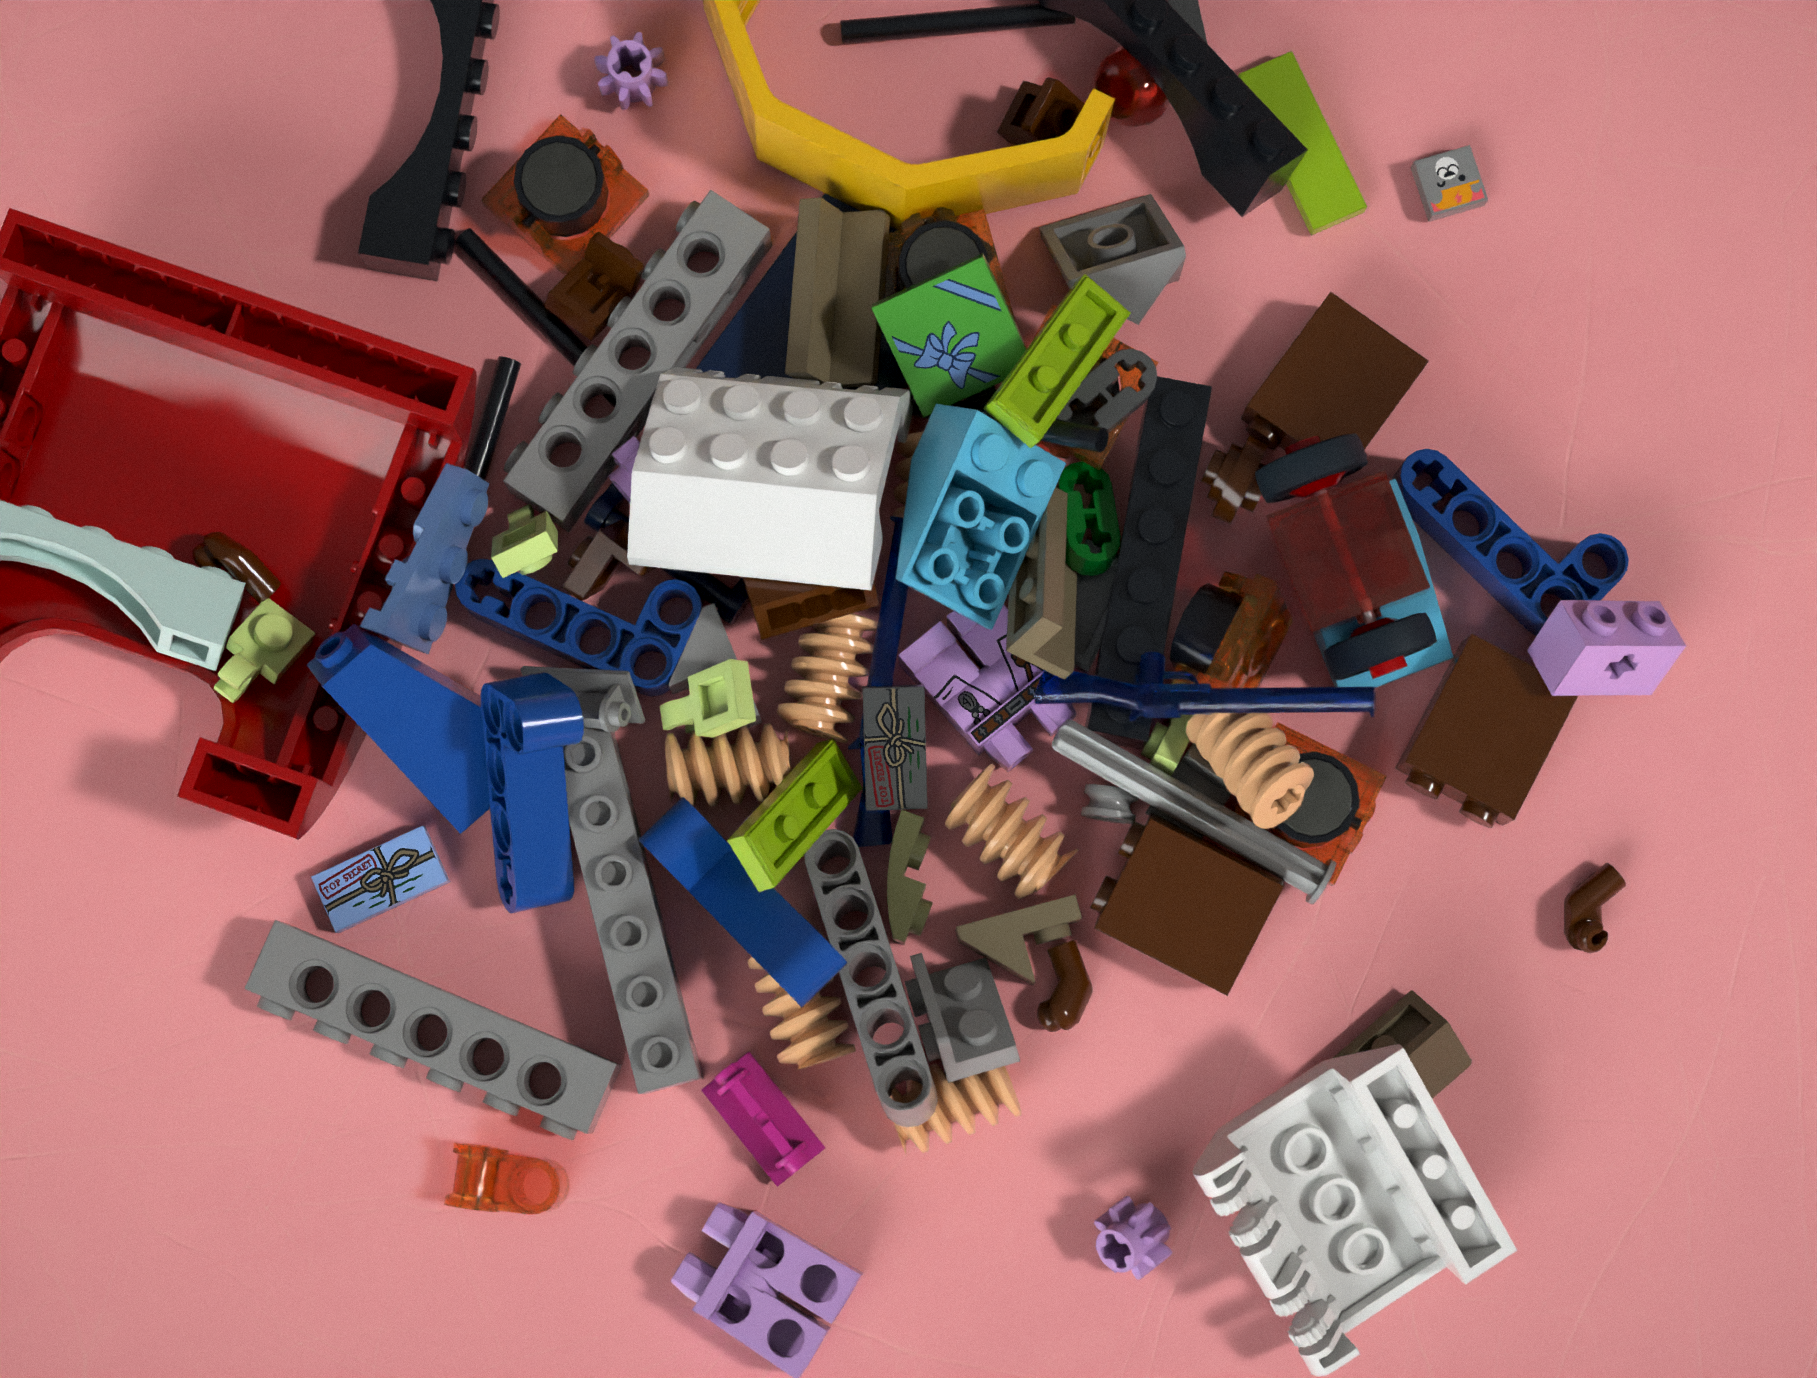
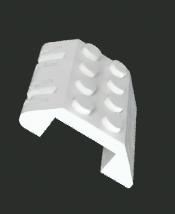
M675 367L661 373L632 468L627 551L629 565L872 590L883 543L879 507L896 435L898 436V442L906 443L913 413V394L911 390L885 387L879 391L877 386L868 385L861 386L856 390L842 389L841 383L825 382L820 385V382L816 380L766 376L761 379V376L744 374L735 379L725 378L722 371L709 370L703 373L701 369Z
M1399 1044L1323 1060L1218 1128L1192 1170L1205 1195L1212 1197L1210 1202L1217 1215L1227 1216L1239 1211L1233 1221V1226L1230 1227L1231 1230L1228 1231L1229 1236L1235 1246L1240 1248L1241 1256L1267 1298H1271L1269 1302L1276 1315L1287 1317L1297 1312L1291 1322L1292 1326L1289 1327L1290 1330L1287 1332L1293 1344L1298 1346L1299 1354L1309 1371L1316 1377L1328 1375L1360 1355L1357 1347L1344 1335L1345 1333L1447 1267L1466 1285L1517 1251L1410 1058Z

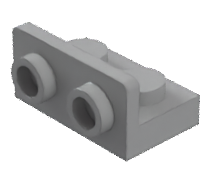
M922 953L910 956L916 978L904 981L914 1016L927 1014L929 1023L918 1026L929 1062L941 1058L948 1083L1020 1061L1017 1046L986 957L928 974Z

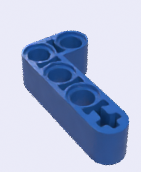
M1422 449L1415 451L1405 459L1392 477V480L1396 479L1412 519L1523 627L1535 636H1537L1548 619L1540 605L1543 594H1552L1561 600H1602L1623 578L1627 571L1629 558L1626 548L1621 541L1612 535L1602 533L1588 536L1557 563L1447 456L1437 450ZM1425 472L1433 480L1429 486L1419 491L1413 486L1412 482L1416 477L1421 476ZM1449 492L1453 498L1439 513L1434 506ZM1462 510L1474 515L1479 524L1478 535L1470 537L1458 532L1453 525V512ZM1498 553H1511L1519 559L1523 569L1521 578H1508L1500 572L1496 563ZM1584 553H1596L1602 557L1607 567L1604 579L1593 578L1587 574L1582 564Z
M478 559L469 562L461 580L455 584L456 595L461 604L478 620L585 669L629 671L636 692L651 697L663 695L670 690L669 682L704 607L697 591L690 584L677 579L667 580L655 586L649 594L634 625L533 578L521 575L519 572L502 578L494 562L488 559ZM493 578V583L504 596L513 599L510 610L503 601L492 596H485L480 603V598L474 592L476 585L487 586ZM672 598H684L692 604V613L687 621L682 624H666L660 618L661 608L665 602ZM540 602L552 603L556 607V616L551 625L539 630L529 628L526 624V616L529 609ZM592 627H603L611 632L610 645L600 654H586L580 648L581 637ZM654 651L666 657L665 670L659 677L645 680L635 675V663L644 653Z
M546 672L484 683L481 689V712L496 879L500 898L509 913H517L570 901L574 893V876L563 746L579 743L583 738L584 721L579 700L570 687Z
M683 796L638 839L802 1008L847 964V961L774 888L758 892L730 844Z

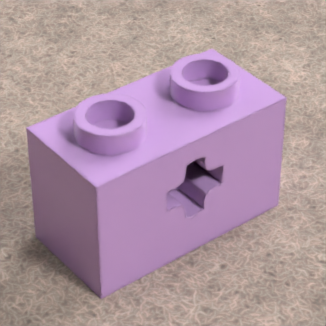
M1560 600L1527 651L1552 696L1652 695L1685 649L1686 644L1660 601Z

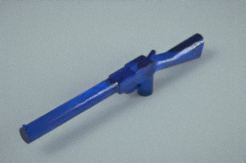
M890 516L895 525L867 686L893 685V675L909 588L906 584L896 580L903 517ZM862 708L858 732L859 737L848 746V750L860 749L863 788L853 838L858 847L886 845L893 841L890 810L866 811Z
M1146 652L1141 655L1138 686L1074 671L1066 679H1061L1044 670L1035 692V703L1037 705L1101 702L1132 710L1129 716L1130 721H1134L1140 716L1146 718H1181V715H1212V713L1369 712L1370 716L1374 717L1376 712L1375 687L1211 688L1210 684H1199L1196 677L1191 673L1182 671L1164 672L1166 658L1157 652ZM1164 679H1188L1194 684H1163Z

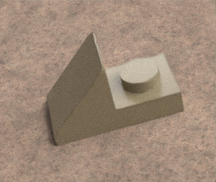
M1075 894L956 927L955 932L959 943L984 958L986 957L989 961L1028 984L1034 985L1035 978L1023 937L1034 935L1036 945L1071 936L1069 924L1079 922L1082 916Z

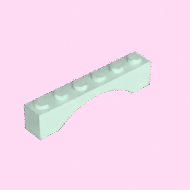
M0 500V560L17 561L54 570L86 584L115 603L142 630L156 652L214 671L217 670L237 616L246 583L233 579L229 573L216 567L204 566L199 568L176 560L171 554L157 547L144 546L140 548L119 541L101 528L95 526L78 527L57 520L42 508L31 505L19 507Z

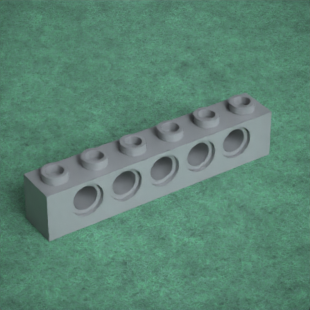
M712 190L709 191L701 204L693 201L684 210L676 225V231L679 232V235L667 251L660 248L652 255L642 272L641 277L645 280L644 284L633 299L625 296L617 304L607 323V326L611 328L599 347L591 344L582 353L573 369V374L577 378L564 396L558 392L551 397L538 419L542 427L529 444L525 441L519 443L505 463L504 471L508 474L503 482L510 493L526 504H531L532 508L539 513L547 511L551 520L567 532H570L605 483L608 475L617 466L612 453L632 436L637 437L645 426L660 374L675 367H687L772 247L771 234L768 227ZM699 252H710L719 258L717 265L706 273L694 272L687 267L690 258ZM667 299H675L685 305L683 313L672 321H662L653 315L656 306ZM643 347L651 353L649 361L643 367L629 370L619 364L621 355L627 349ZM610 394L616 399L614 410L604 418H592L585 414L587 403L597 395ZM563 443H575L581 447L580 458L569 467H557L551 463V455L554 449Z
M584 728L583 738L579 743L563 746L569 823L638 1094H648L704 1078L645 848L638 840L641 837V832L615 732H605L603 729Z
M277 920L273 923L244 988L261 996L257 1007L287 1020H292L295 1011L317 1019L313 1031L344 1044H348L351 1035H355L373 1043L370 1055L401 1068L405 1067L408 1058L430 1067L426 1079L457 1092H461L464 1082L487 1091L483 1103L514 1116L518 1115L521 1106L543 1115L539 1125L541 1128L570 1140H574L577 1131L593 1134L622 1066ZM325 968L333 977V990L327 999L315 1003L307 994L306 983L309 976L315 970ZM382 992L390 1002V1013L385 1022L379 1026L372 1027L363 1018L362 1005L365 999L372 993ZM437 1015L446 1024L447 1037L438 1049L428 1051L419 1042L418 1029L422 1021L427 1017ZM494 1039L501 1045L504 1051V1061L498 1071L485 1075L475 1066L474 1052L481 1042ZM543 1063L554 1065L561 1075V1085L558 1092L548 1099L536 1096L530 1086V1076L533 1070Z

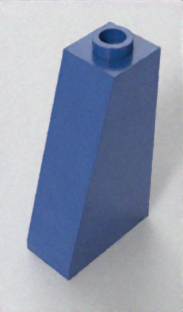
M355 623L345 632H337L323 641L315 653V658L306 664L321 686L460 834L490 809L481 696Z

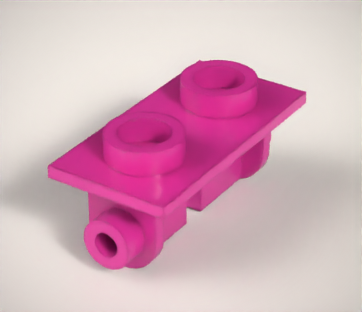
M750 1051L735 1063H731L714 1077L713 1081L701 1089L777 1187L826 1148Z

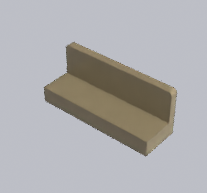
M821 197L800 199L785 374L790 377L816 380L820 382V385L825 382L841 383L842 388L876 385L882 329L871 307L873 303L884 299L890 215L884 210L842 212Z
M1055 487L1009 591L1006 651L1061 679H1066L1074 672L1077 572L1072 570L1065 562L1068 493Z
M1413 990L1408 992L1333 1057L1337 1058L1399 1044L1406 1051L1432 1099L1472 1063L1471 1058L1449 1022Z

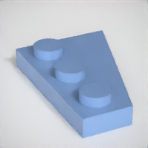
M445 464L414 523L413 537L416 545L411 555L403 561L394 560L385 577L387 584L392 586V590L381 611L369 608L359 627L407 648L429 654L432 643L440 638L446 626L447 609L445 607L453 584L461 580L468 562L466 548L475 526L482 522L488 507L487 489L490 483L469 470Z

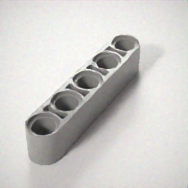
M837 829L825 830L804 854L805 865L829 942L847 961V964L839 971L873 1084L882 1108L891 1121L896 1125L904 1127L919 1126L929 1120L937 1106V1091L859 847L854 838L845 831ZM841 856L850 860L845 870L838 874L830 875L821 871L825 862L833 857ZM860 911L868 915L865 923L855 930H845L838 927L840 919L849 912ZM876 966L886 971L884 978L874 986L864 987L855 983L857 975L867 967ZM886 1023H896L904 1027L902 1036L892 1044L883 1045L872 1040L876 1030ZM913 1080L923 1085L921 1094L909 1103L895 1102L890 1098L892 1090L902 1081Z

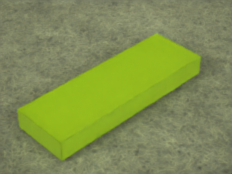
M1290 51L1238 74V77L1308 149L1286 182V185L1310 235L1317 234L1364 213L1367 205L1293 52Z
M1084 274L1071 287L983 409L1028 447L1032 448L1040 442L1131 312Z
M833 738L817 743L727 840L758 892L775 888L863 789Z

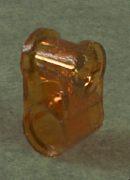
M454 1142L453 1152L458 1155L453 1192L446 1195L444 1205L487 1212L506 1211L527 1215L549 1213L559 1208L566 1200L570 1190L569 1177L563 1166L549 1158L511 1153L508 1149ZM535 1168L542 1169L549 1175L552 1186L549 1197L540 1204L532 1202L526 1196L523 1187L526 1175Z

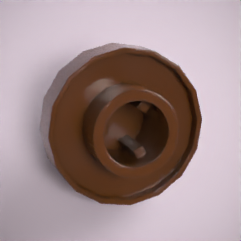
M1249 435L1243 448L1232 443L1227 454L1218 449L1215 450L1201 479L1202 483L1211 486L1206 498L1217 502L1211 516L1231 524L1239 506L1248 511H1254L1262 495L1255 473L1265 466V464L1260 462L1268 443Z

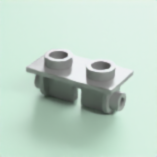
M523 666L521 668L523 676L546 672L570 687L579 700L584 728L603 729L605 732H615L619 727L627 726L628 723L643 724L645 722L629 671Z

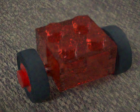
M1357 434L1340 435L1323 441L1320 440L1319 436H1313L1284 449L1285 456L1263 466L1255 475L1260 492L1267 503L1280 502L1294 497H1311L1266 515L1265 522L1309 637L1357 620L1358 625L1365 624L1353 630L1348 639L1336 643L1323 651L1329 672L1334 680H1343L1370 671L1372 679L1407 667L1404 657L1432 646L1437 642L1432 623L1426 613H1417L1401 619L1386 617L1376 620L1382 616L1380 610L1426 594L1430 589L1385 470L1339 488L1331 489L1337 486L1341 479L1361 470L1368 464L1366 452Z

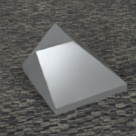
M1152 194L1039 227L1041 238L1069 289L1080 277L1086 274L1131 312L1127 319L1138 325L1166 284L1179 281L1186 258L1185 247Z

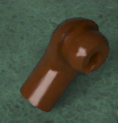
M212 532L203 536L204 542L198 544L193 549L192 556L199 568L211 566L220 569L224 566L236 580L246 583L245 590L258 603L268 599L281 585L280 580L251 550L222 532Z
M1609 863L1601 866L1568 893L1565 898L1564 934L1574 949L1595 953L1600 951L1607 943L1608 932L1603 930L1602 905L1626 886L1623 877Z
M1076 940L1047 950L1058 979V984L1051 998L1038 1005L1037 1017L1040 1025L1049 1032H1056L1061 1028L1063 1030H1070L1078 1024L1093 993L1092 983Z

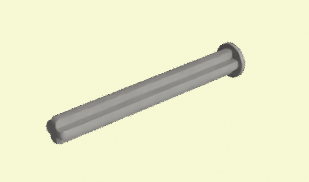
M1066 720L1058 729L1052 741V748L1056 752L1307 894L1306 902L1311 905L1317 901L1326 888L1336 867V862L1332 859H1328L1325 863L1321 862L1269 831L1255 826L1248 819L1073 720Z

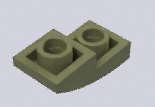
M901 809L889 856L887 905L893 941L905 945L909 933L921 936L933 902L922 898L926 889L925 883L905 876L908 867L919 871L931 836L921 833L924 817Z

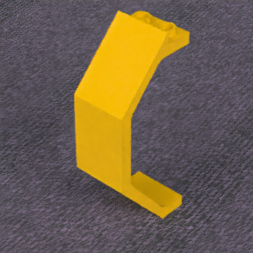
M703 0L706 17L757 159L860 211L884 210L890 215V226L902 232L916 230L924 225L923 222L928 219H935V222L942 220L957 221L1078 194L1104 145L1115 99L1093 88L1071 129L1057 138L923 164L905 163L780 101L771 93L745 28L760 0Z

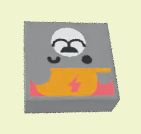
M1470 145L1416 160L1411 166L1428 222L1485 206L1488 201Z

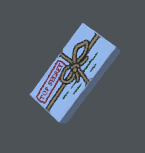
M420 826L311 876L336 933L346 931L450 883L425 826Z

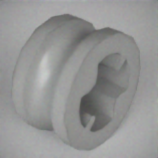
M1099 784L1085 785L1084 793L1089 796L1090 802L1088 806L1082 807L1081 816L1121 824H1132L1135 821L1136 815L1131 813L1130 806L1134 801H1138L1137 797L1120 787Z

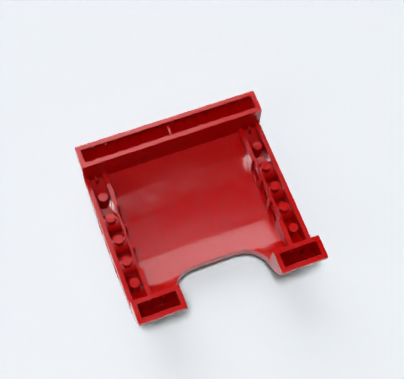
M9 208L0 230V278L8 284L0 303V500L19 507L31 505L42 508L55 519L78 527L95 526L109 532L115 539L140 548L153 546L163 549L171 554L174 559L196 567L199 566L193 559V549L198 544L204 542L203 536L212 532H222L251 550L280 580L281 585L269 599L314 631L315 636L312 644L275 685L259 674L235 703H232L214 690V686L221 679L217 676L218 672L234 656L233 653L226 649V645L216 671L156 652L142 630L115 603L86 584L54 570L17 561L0 560V663L13 650L32 639L60 633L85 637L196 676L209 684L220 700L223 726L217 743L199 737L177 797L299 840L321 817L335 796L367 735L321 686L306 664L315 658L318 647L328 637L337 632H345L354 623L360 626L369 608L381 611L392 590V586L387 584L385 577L395 559L403 561L411 555L416 545L413 537L414 523L445 464L463 468L474 415L477 372L469 366ZM224 566L220 568L229 573ZM245 588L229 637L260 604ZM369 631L401 650L402 645Z

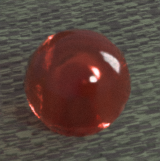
M1122 46L1109 53L1102 60L1094 74V89L1115 99L1110 120L1117 125L1128 127L1151 125L1165 113L1170 105L1162 89L1150 76L1147 69Z

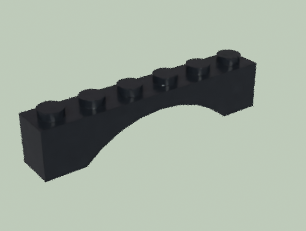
M430 0L440 27L443 55L440 90L431 120L413 153L392 178L369 196L358 254L368 270L438 281L441 264L449 265L451 262L455 243L454 229H449L452 208H460L462 206L466 189V174L460 172L464 151L471 152L473 150L477 135V117L471 115L475 94L481 96L484 94L488 80V61L482 59L486 39H495L499 25L500 9L498 4H494V0Z
M1038 0L1044 8L1066 12L1091 23L1116 40L1140 62L1162 89L1179 116L1193 146L1202 175L1241 217L1279 193L1308 151L1166 0Z
M1157 376L1156 385L1151 396L1144 403L1118 560L1085 723L1086 728L1118 746L1139 750L1143 749L1149 738L1212 386Z

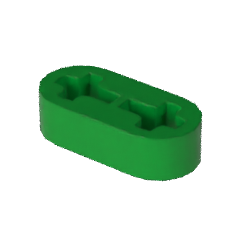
M1075 462L1064 468L1056 485L1057 488L1068 493L1065 562L1072 570L1082 575L1094 576L1104 573L1111 567L1120 547L1121 536L1109 475L1102 467L1092 462ZM1075 484H1083L1086 493L1093 494L1086 509H1083L1080 492L1073 490ZM1086 528L1091 529L1094 545L1101 546L1097 554L1090 553L1089 546L1081 543Z

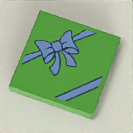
M984 253L875 302L871 307L923 417L932 414L936 404L950 406L1003 382L1027 349Z

